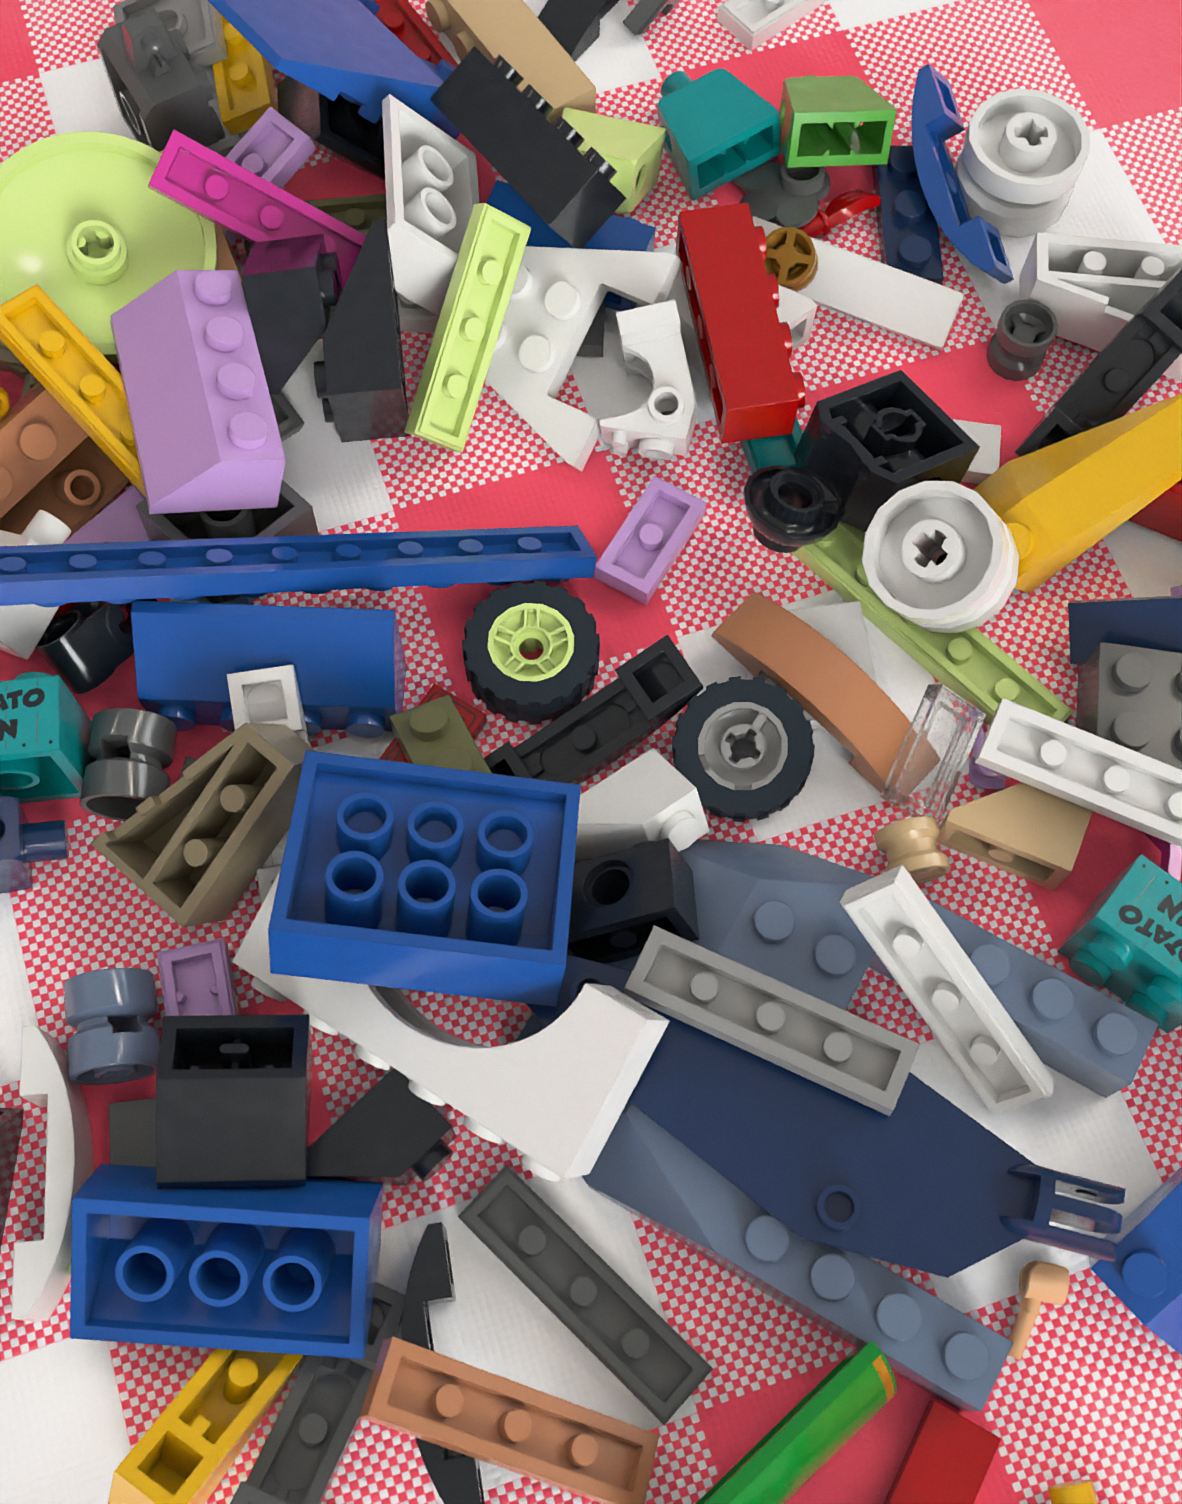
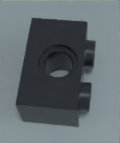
M669 838L641 842L627 850L595 859H581L574 862L567 955L603 964L638 956L641 954L654 926L690 942L699 940L693 871Z

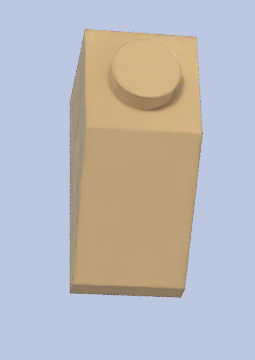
M1022 782L950 809L939 826L940 835L936 842L1054 891L1073 870L1093 811Z

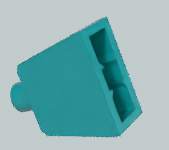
M715 69L694 81L686 72L676 71L664 80L661 86L663 98L656 105L659 127L666 128L663 146L688 195L693 201L781 154L779 111L726 69Z

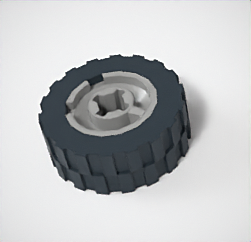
M741 676L728 677L729 681L719 684L716 681L706 686V691L699 696L695 694L687 702L688 708L684 714L680 713L675 724V736H672L673 762L675 768L696 787L702 807L707 809L711 815L718 818H731L733 822H745L747 819L755 818L758 821L769 818L770 814L778 810L780 812L785 809L805 786L814 758L813 729L810 720L807 721L803 714V707L797 699L793 701L787 695V690L779 685L775 687L765 683V679L753 677V680L741 679ZM739 739L751 741L755 747L754 758L748 757L740 759L739 762L735 761L732 758V744Z

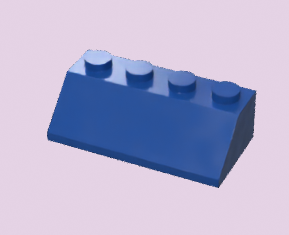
M132 601L131 622L138 700L145 711L159 714L174 722L177 731H189L194 729L195 725H214L234 732L235 727L227 674L286 665H294L308 736L317 735L321 732V729L347 730L351 735L362 738L380 737L385 732H393L389 716L403 712L407 664L395 610Z
M100 1164L72 1197L70 1339L364 1359L381 1250L383 1183L307 1178L306 1186L158 1189L156 1184V1167Z

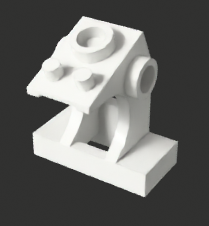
M673 299L617 312L618 330L627 376L641 373L651 382L653 390L649 399L638 410L599 420L604 444L613 445V453L619 456H626L628 447L638 449V453L641 456L654 460H671L673 454L687 456L697 420L696 399L681 336L676 301Z

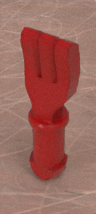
M860 189L845 192L830 201L825 211L818 209V214L810 223L797 229L803 230L812 238L820 235L826 236L830 233L831 228L851 219L862 211L876 208L880 205L882 199L877 194Z

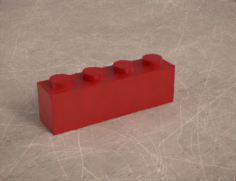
M748 202L680 211L675 251L683 263L680 272L721 444L792 434L797 409L804 408L805 385L801 372H792L789 361L792 355V336L789 324L787 322H779L776 309L779 307V287L776 275L774 273H766L764 262L767 256V245L763 227L754 226Z

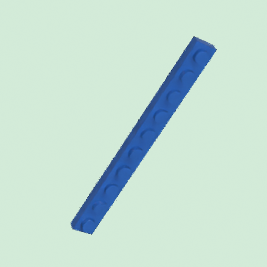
M578 525L0 546V606L35 604L49 608L72 602L105 601L112 604H126L136 599L156 598L192 601L203 596L241 595L255 598L268 593L303 591L309 594H325L331 590L366 588L371 591H387L393 587L429 586L432 588H448L454 584L488 583L502 586L508 585L513 581L532 580L562 583L574 578H593L597 556Z

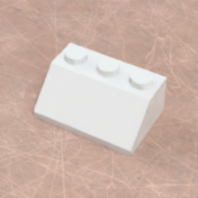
M389 94L382 100L387 230L395 291L403 295L411 303L418 304L439 317L473 205L480 203L476 154Z

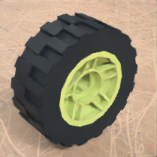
M522 581L511 583V586L508 588L496 589L490 593V597L484 602L480 601L473 609L474 615L471 620L467 619L464 627L465 640H462V650L467 681H471L473 694L478 701L481 699L486 704L487 710L494 715L498 713L505 716L506 720L518 723V721L529 722V725L541 724V721L550 719L553 722L580 704L586 694L590 695L594 688L595 675L598 676L600 637L599 634H596V621L592 613L588 614L585 609V603L578 597H572L568 594L567 589L558 585L552 587L542 581L522 584ZM538 648L542 649V655L534 660H528L520 654L521 650L524 653L536 652Z

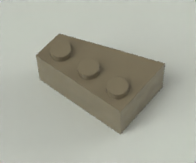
M244 723L183 770L184 776L160 795L147 798L136 807L137 812L113 831L103 832L90 844L181 927L224 921L257 875V870L262 868L289 829L305 751L316 750L286 725Z

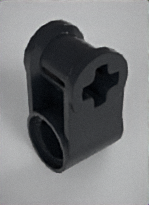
M136 599V600H134V601H158V600H157V599ZM93 601L78 602L67 612L57 616L49 623L35 649L73 693L82 694L95 689L105 682L116 668L134 653L131 622L132 602L127 603L125 606L129 616L124 621V614L120 610L124 604Z

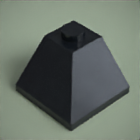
M288 75L277 84L278 113L307 134L317 149L385 181L382 116L374 124L359 115L358 110L361 106L345 100L340 94L333 101Z

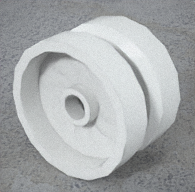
M1017 88L996 93L981 103L969 122L963 141V150L958 156L955 166V172L970 218L973 219L980 216L997 228L1000 236L1016 238L1035 235L1037 232L1043 233L1056 224L1071 199L1076 187V181L1090 153V131L1082 115L1064 99L1042 90Z
M923 481L899 490L877 510L865 533L862 562L869 586L888 608L930 632L959 633L983 625L1004 607L1017 583L1020 556L1012 531L978 492L954 481ZM947 553L946 559L937 565L936 561L939 556Z

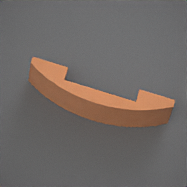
M753 592L712 633L711 637L753 676L758 677L764 672L777 685L787 690V694L794 701L797 699L808 714L854 755L848 764L894 806L937 761L932 750L910 720L855 662L806 622L770 599Z

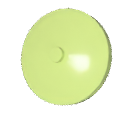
M93 131L63 133L41 139L17 151L0 165V305L33 285L38 284L111 364L118 363L111 329V315L176 270H217V240L214 223L148 188L150 179L162 153L150 146L124 136Z

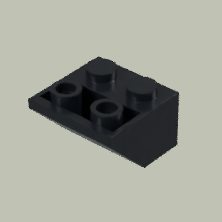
M309 1014L163 1016L156 1073V1184L158 1189L306 1186L313 1067Z

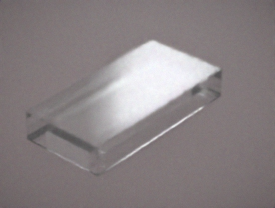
M928 684L880 794V798L910 817L932 816L937 819L939 826L986 714L945 685Z

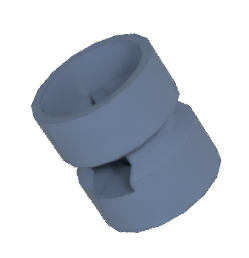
M124 967L89 971L66 980L63 985L65 1022L77 1029V1033L72 1035L67 1041L69 1080L82 1085H106L135 1081L156 1074L160 1036L159 1031L155 1027L148 1025V1020L157 1013L155 975L148 970Z

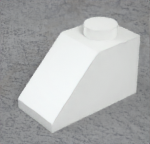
M654 748L650 749L580 795L575 862L581 859L599 858L630 849L641 842L658 841L665 838L670 839L678 852L685 850L710 831L696 787Z

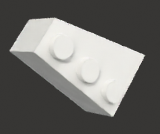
M1037 232L1019 275V300L1038 301L1047 306L1054 313L1058 323L1056 336L1101 351L1182 267V245ZM1182 354L1162 375L1182 382Z

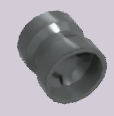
M1028 299L1018 300L1007 305L1001 313L996 333L991 338L987 349V361L995 374L1012 381L1027 380L1036 375L1045 360L1046 351L1051 346L1057 333L1058 323L1054 313L1042 303Z

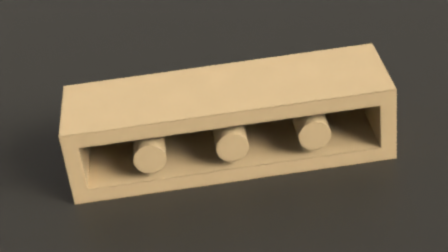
M523 0L426 1L425 9L431 25L438 33L444 32L453 43L460 61L465 58L474 46L491 62L500 54L524 78L517 88L522 92L530 84L554 108L547 117L552 123L559 115H563L565 107L596 114L595 85Z

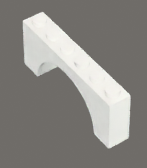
M279 871L232 961L254 976L250 984L256 990L279 1001H287L288 999L305 1009L302 1015L309 1014L312 1027L331 1035H338L340 1032L356 1043L353 1051L365 1062L384 1070H390L391 1067L395 1068L411 1079L407 1087L421 1099L438 1106H445L448 1103L466 1115L463 1121L464 1126L477 1136L493 1143H501L502 1140L506 1141L524 1153L521 1163L536 1175L553 1182H559L561 1178L568 1179L590 1174L670 1022L668 1019L612 986L586 983L570 1007L558 1019L540 1032L508 1045L489 1047L468 1042L439 1028L411 1004L400 988L270 973L268 927L280 874Z

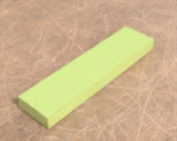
M486 203L473 205L404 431L447 450L461 453L464 450L532 228Z

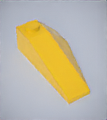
M1182 393L1008 461L973 489L980 494L1012 531L1020 556L1017 583L1014 588L1031 593L1182 479Z

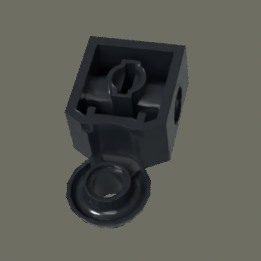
M902 370L817 401L793 454L796 467L774 465L760 468L750 475L743 490L746 513L753 524V533L758 542L778 553L795 552L802 546L821 541L837 528L840 521L866 533L877 510L899 490L923 481H954L960 484L980 446Z

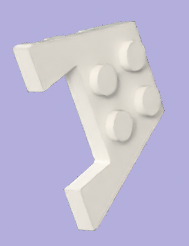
M526 246L485 381L569 465L581 472L601 434L600 419L555 398L608 291L643 306L665 302L683 265L677 255L669 252Z

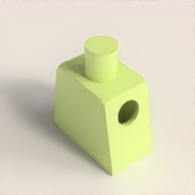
M565 107L562 117L585 139L578 149L585 154L592 146L617 171L610 182L626 199L615 212L621 214L630 213L658 182L666 128Z

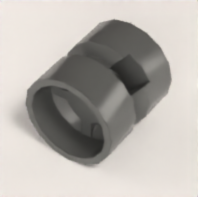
M113 708L95 713L91 723L87 753L95 762L88 764L84 770L80 806L85 811L96 816L126 821L137 812L136 807L150 796H158L169 788L171 779L162 769L170 767L173 762L177 735L175 723L159 714L139 709Z

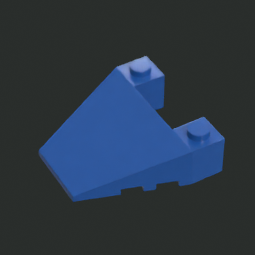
M207 0L275 69L333 101L340 94L345 100L361 106L358 110L359 115L376 124L380 116L383 117L382 100L390 94L455 140L461 132L430 100L456 67L441 59L437 66L416 56L376 17L381 7L374 0Z

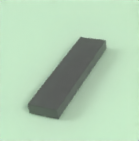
M508 1165L457 1216L662 1425H665L713 1370Z

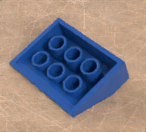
M306 750L268 927L270 973L556 1007L567 959L581 785Z

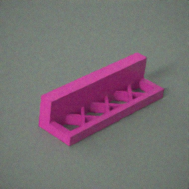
M174 129L148 184L149 189L252 244L254 242L323 234L327 253L336 252L342 278V288L338 290L341 292L366 238V235Z

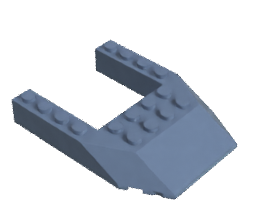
M697 839L691 846L679 852L693 871L699 940L691 942L843 1010H846L868 967L896 982L840 904L847 889L863 883L874 876L784 845ZM927 898L1044 1065L1104 1098L1132 1084L1159 1025L1158 1023ZM640 955L608 963L607 965L633 971ZM533 1013L515 1042L526 1039L544 1029ZM627 1101L590 1174L582 1175L589 1188L855 1348L873 1341L883 1352L892 1370L960 1411L982 1412L1012 1347V1341L867 1256L799 1238Z

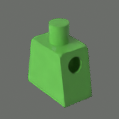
M805 75L803 77H788L784 79L779 115L781 150L787 168L887 164L897 112L896 108L858 77H816L814 75Z

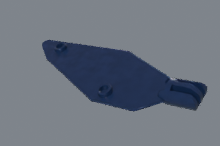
M567 955L557 1006L527 1003L526 1005L543 1028H546L570 1007L586 983L609 985L624 993V987L632 971ZM641 1003L670 1022L628 1101L799 1238L949 1278L1023 1239L1115 1263L1118 1249L1116 1243L1049 1225V1222L1096 1233H1120L1123 1216L1119 1212L1101 1205L1055 1194V1192L1102 1204L1117 1205L1125 1202L1126 1188L1034 1164L911 1072H909L894 1111L888 1116Z

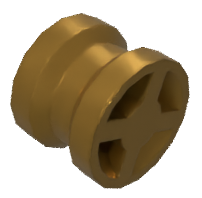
M781 227L772 231L766 237L767 256L764 262L766 273H774L778 285L795 292L806 288L814 280L818 270V256L812 239L803 230L795 227ZM796 264L802 265L797 266L795 269L791 270L789 274V269L793 268Z

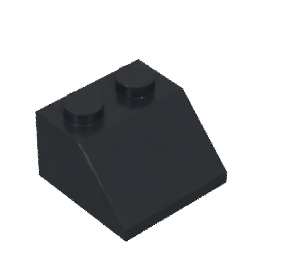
M323 234L254 242L241 274L248 312L270 395L279 394L327 328L331 307L336 306L339 300L337 289L342 288L340 264L336 252L327 253Z

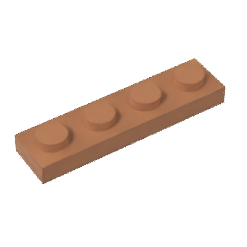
M393 1336L383 1339L359 1415L360 1418L602 1504L645 1503L660 1436Z

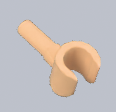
M1037 1260L1028 1262L1022 1267L1019 1274V1291L1022 1299L1019 1305V1313L1009 1340L1013 1342L1008 1353L1009 1356L1021 1361L1037 1316H1039L1041 1302L1064 1305L1070 1281L1069 1270L1066 1267Z

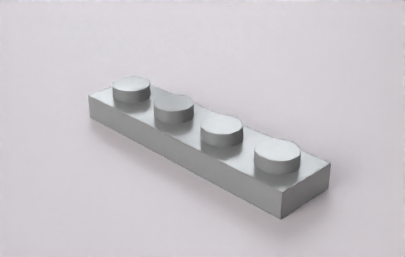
M657 926L653 927L624 987L625 995L888 1116L894 1111L920 1046L917 1042Z

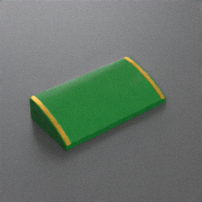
M873 1341L852 1350L695 1504H786L896 1395V1380L883 1352Z

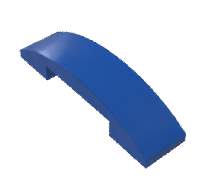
M927 64L918 70L914 87L911 122L913 152L922 190L937 223L956 249L976 267L999 282L1006 284L1014 280L999 231L980 216L973 219L970 218L946 144V140L965 130L950 82L930 64Z

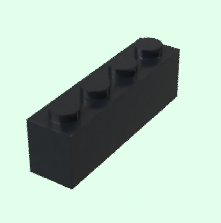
M474 46L430 100L549 227L574 248L582 249L626 199L610 182L617 171L592 146L583 154L578 148L585 139L561 115L552 123L547 117L554 108L530 84L521 92L517 87L524 78L500 54L491 62Z

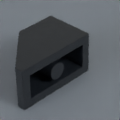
M393 1068L308 1147L307 1178L381 1182L383 1186H407L418 1176L422 1182H425L434 1176L453 1156L454 1152L448 1145L457 1136L450 1123L431 1103L421 1099L408 1089L407 1085L410 1080Z

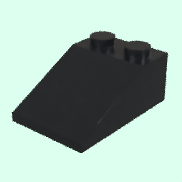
M386 219L373 220L322 337L324 361L314 362L316 392L318 399H322L325 422L336 423L341 443L411 436L404 432L409 414L398 298L395 291Z

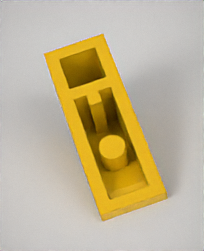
M215 1349L114 1470L107 1504H204L217 1488L307 1355Z

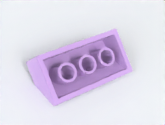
M176 270L111 315V329L149 514L276 508L286 456L238 270Z

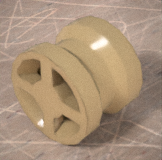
M920 816L899 820L884 826L874 834L877 849L886 854L888 861L884 872L903 864L915 883L919 885L936 880L951 870L948 856L938 849L936 839L940 835V829L936 818Z

